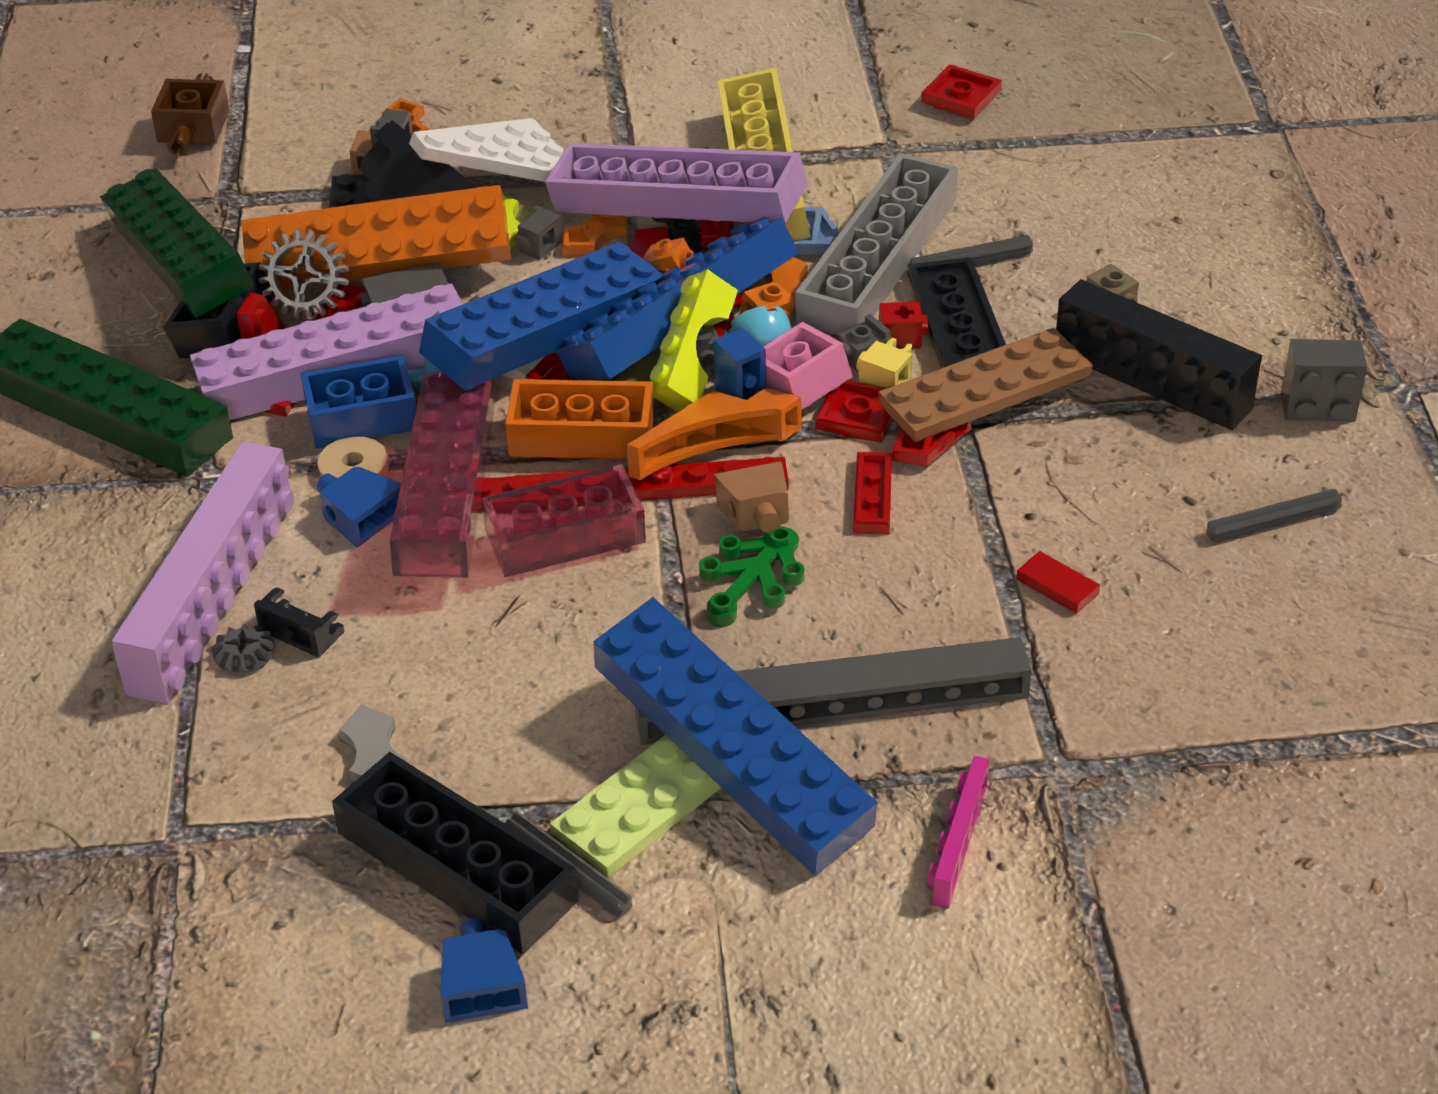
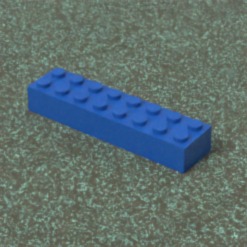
M767 217L751 225L745 222L730 230L732 236L727 239L722 237L708 244L709 250L704 254L698 252L684 260L686 265L681 269L675 267L661 275L663 279L658 284L652 282L643 286L637 291L639 296L633 300L632 298H627L613 306L615 310L610 315L605 313L595 317L589 322L591 327L584 332L580 329L567 335L564 338L566 343L555 351L570 380H610L661 346L672 322L670 320L671 314L680 300L682 294L680 291L681 286L690 275H695L708 269L738 290L737 294H739L799 254L782 218L768 221Z
M616 242L425 319L419 353L466 391L556 352L557 348L566 343L564 338L567 335L580 329L584 332L591 327L589 322L595 317L605 313L607 315L615 311L613 308L615 304L627 298H632L633 300L638 297L637 291L652 282L658 284L663 280L661 277L662 273L655 269L652 264L631 251L628 246L621 242Z
M654 597L650 598L593 641L595 668L814 876L818 875L875 827L878 802Z

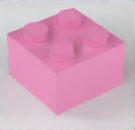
M801 322L763 346L766 349V387L800 396L801 410L811 406L814 401L828 392L837 389L842 383L853 377L843 343L804 322Z

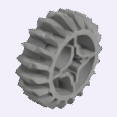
M294 230V241L291 240L288 234L284 233L281 235L284 243L283 246L276 241L270 243L271 247L276 251L274 255L266 251L263 253V256L271 261L269 265L259 264L260 270L268 271V276L260 277L259 283H270L271 287L266 288L262 293L264 296L276 295L270 302L272 307H277L282 302L284 303L281 308V314L287 315L293 307V317L295 319L301 318L303 309H305L307 319H314V308L317 309L321 316H324L327 312L323 304L327 303L331 308H336L337 303L331 297L336 295L344 298L345 296L343 291L337 289L338 284H349L348 279L339 278V273L348 272L349 267L344 265L338 266L337 264L345 259L344 253H338L333 256L332 253L337 249L338 244L331 242L325 247L327 236L321 234L316 242H314L315 232L313 230L307 231L305 240H303L301 230ZM303 247L302 254L299 255V259L294 265L281 266V262L287 254ZM313 249H316L324 256L328 263L330 274L319 272L315 268V257L312 256ZM302 266H306V271L319 276V278L311 277L310 280L305 279L306 283L302 284V278L290 274L289 271L298 272V270H303ZM279 275L289 277L294 284L293 292L296 293L295 300L288 297L281 288ZM316 283L328 284L325 291L318 298L305 302L306 295L309 294L312 285Z

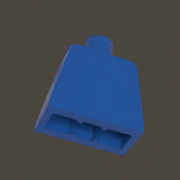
M353 467L339 478L326 473L317 483L325 520L357 548L407 511L403 484L361 467Z
M478 918L465 920L460 925L461 936L450 937L443 942L440 993L445 1023L527 1009L528 1003L524 975L506 931L501 929L486 931L485 922Z

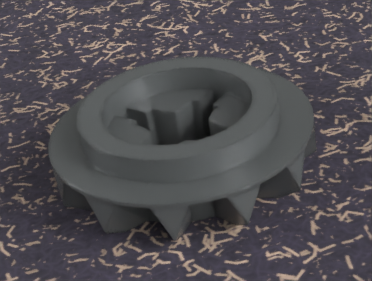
M244 623L240 629L235 630L228 627L227 634L217 635L216 644L212 646V653L215 663L221 669L233 673H246L265 665L273 656L275 647L270 631H263L260 625L248 628ZM241 643H248L245 649H243V654H240L238 648H240Z

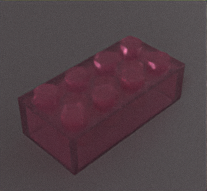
M622 464L481 498L485 531L504 577L646 542L644 508Z

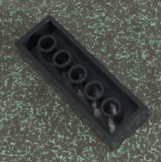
M1082 279L1059 298L1056 330L1093 365L1092 370L1232 431L1253 410L1262 359L1261 354Z
M388 752L332 800L339 835L466 918L483 920L486 931L496 929L506 931L512 948L521 954H524L579 901L576 867L391 752Z

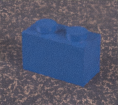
M744 328L714 339L715 391L747 400L766 388V349Z

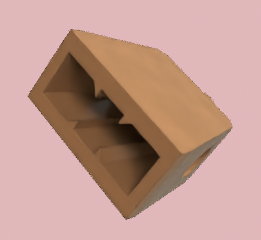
M781 461L714 474L717 506L739 531L760 528L764 532H773L780 524L789 521L788 492Z

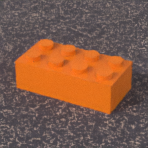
M513 379L505 423L509 457L627 459V444L653 428V382Z

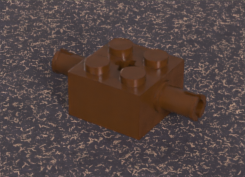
M200 73L195 79H165L151 110L157 142L168 143L167 148L174 155H177L181 148L180 156L186 153L189 143L200 145L216 144L230 111L224 80H214L207 73L204 74V77Z

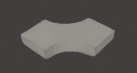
M361 705L339 730L342 742L351 747L356 754L354 764L349 770L350 779L354 782L388 752L395 754L405 761V757L396 753L389 744L396 727L394 718L364 705Z

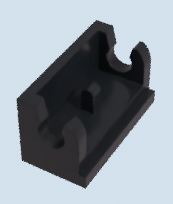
M278 587L272 589L262 600H257L254 603L257 623L263 631H270L271 637L318 658L345 632L343 624L338 622L332 623L338 618V613L329 611L320 618L291 605L290 601L284 598L275 603L284 594V590Z

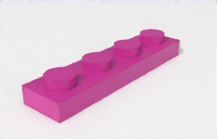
M973 756L969 771H961L957 787V794L961 795L960 800H952L947 819V824H950L951 827L949 831L942 830L937 849V855H941L939 863H931L928 874L927 886L933 888L932 905L947 909L950 907L988 786L990 762L988 758Z

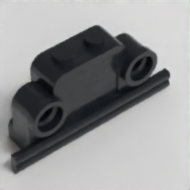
M393 120L389 123L386 122L377 132L375 137L378 139V142L364 156L361 162V171L367 180L365 193L371 202L478 188L449 164L421 159L409 144L412 135Z

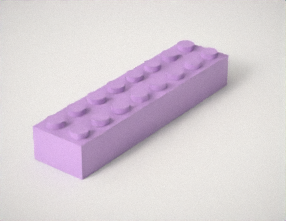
M570 143L545 181L555 212L680 218L685 220L737 221L743 223L755 222L767 217L768 221L782 218L784 224L787 223L808 184L800 152Z
M452 283L437 285L429 290L414 294H404L396 299L381 303H371L366 307L348 312H338L333 316L323 319L305 321L297 326L282 330H272L264 335L249 339H239L234 343L216 348H206L198 353L191 354L190 357L201 395L226 405L229 419L234 420L271 409L270 406L274 403L287 400L294 403L305 400L300 374L303 372L404 355L408 371L425 366L424 357L419 353L425 319L460 306L462 302Z
M242 441L115 634L111 643L126 696L169 704L175 692L183 687L188 671L193 663L199 661L204 645L209 637L215 635L218 623L225 611L231 609L238 590L247 583L249 573L256 561L261 560L270 538L277 534L280 522L293 507L294 494L290 491L288 481L289 467L285 464L283 449Z

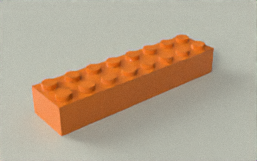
M500 185L241 220L245 263L260 262L261 264L269 265L271 260L266 259L263 253L264 251L270 252L273 255L276 253L270 245L272 241H276L283 246L282 234H288L291 240L294 241V230H301L303 240H305L307 231L313 230L315 232L314 242H316L321 234L327 236L325 247L331 242L338 244L337 249L332 254L334 256L338 253H344L345 259L337 264L338 266H348L349 271L339 273V278L348 279L349 282L434 262H439L441 268L446 269L512 260L505 199ZM303 247L287 254L281 262V266L294 265L298 261L299 255L302 254ZM313 249L312 256L315 257V268L319 272L330 274L329 266L324 256L316 249ZM302 266L303 270H298V272L289 271L290 274L302 278V284L306 283L305 279L310 280L311 277L319 278V276L306 271V266ZM279 275V282L283 291L294 289V284L289 277ZM316 283V284L312 285V287H314V286L328 285V284Z

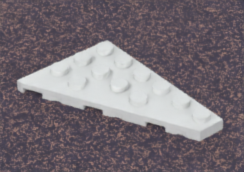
M531 118L413 132L409 142L419 157L424 160L543 182L546 181L564 151L562 147L551 139L550 133L544 130L535 119Z

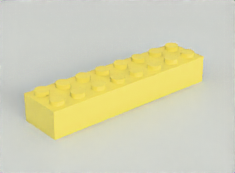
M776 68L718 80L729 150L794 152ZM802 195L785 224L792 240L811 238Z

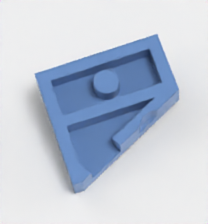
M805 207L811 238L793 240L799 253L797 255H823L838 236V227L833 221L829 220L828 214L823 207Z

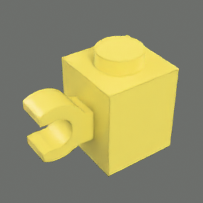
M895 338L889 339L886 344L875 341L867 351H863L857 360L856 369L859 371V382L889 388L911 380L912 345L908 343L905 348L898 349L896 348L897 339Z

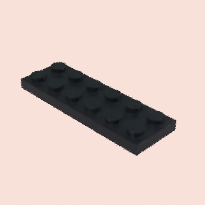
M972 257L908 264L907 275L916 300L920 302L921 314L928 317V333L941 368L1006 345Z

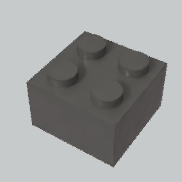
M1290 339L1281 389L1285 420L1356 421L1367 370L1361 340Z

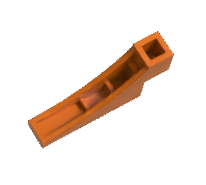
M766 387L751 398L744 400L712 390L627 444L626 456L629 477L641 480L672 463L720 448L771 440L782 442L802 428L801 397Z

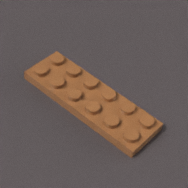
M1053 327L881 390L878 394V403L916 442L1092 375L1093 365Z

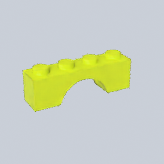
M708 269L695 275H690L684 280L680 289L682 293L680 300L670 317L672 322L668 334L660 346V357L650 374L651 382H653V397L676 412L681 411L700 399L708 380V375L703 370L696 351V340L700 328L729 319L738 292L736 288Z

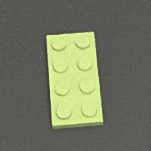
M664 735L550 823L551 835L609 878L721 787L669 737Z

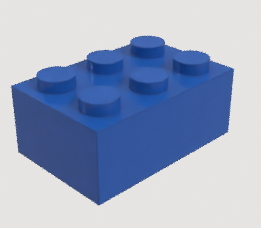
M404 355L300 373L315 448L325 447L338 439L351 436L374 438L419 429L415 396Z

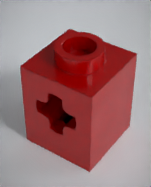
M920 302L879 303V322L891 331L890 339H897L896 348L903 349L909 343L912 345V349H921L922 335H928L927 315H921Z

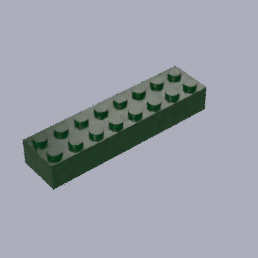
M156 167L152 170L146 169L139 172L134 179L124 184H116L110 187L107 193L99 196L115 228L194 318L254 287L240 254Z
M21 318L0 333V394L186 477L190 476L233 438L228 409L222 403Z

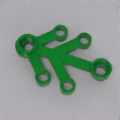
M779 526L773 532H765L763 537L742 541L735 535H725L719 539V554L721 557L735 559L740 554L760 553L756 557L720 562L716 557H705L700 560L699 576L705 581H715L720 577L741 574L725 592L714 594L707 602V619L712 625L726 627L736 621L737 602L758 578L763 590V604L768 608H779L784 605L785 588L777 584L770 565L775 559L780 560L782 580L785 584L797 586L803 583L804 566L802 563L797 562L794 557L795 550L799 546V536L794 530Z

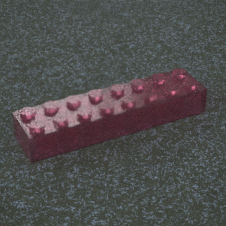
M444 373L423 374L390 536L393 576L468 578L481 499L482 481L494 416L493 379L465 391Z

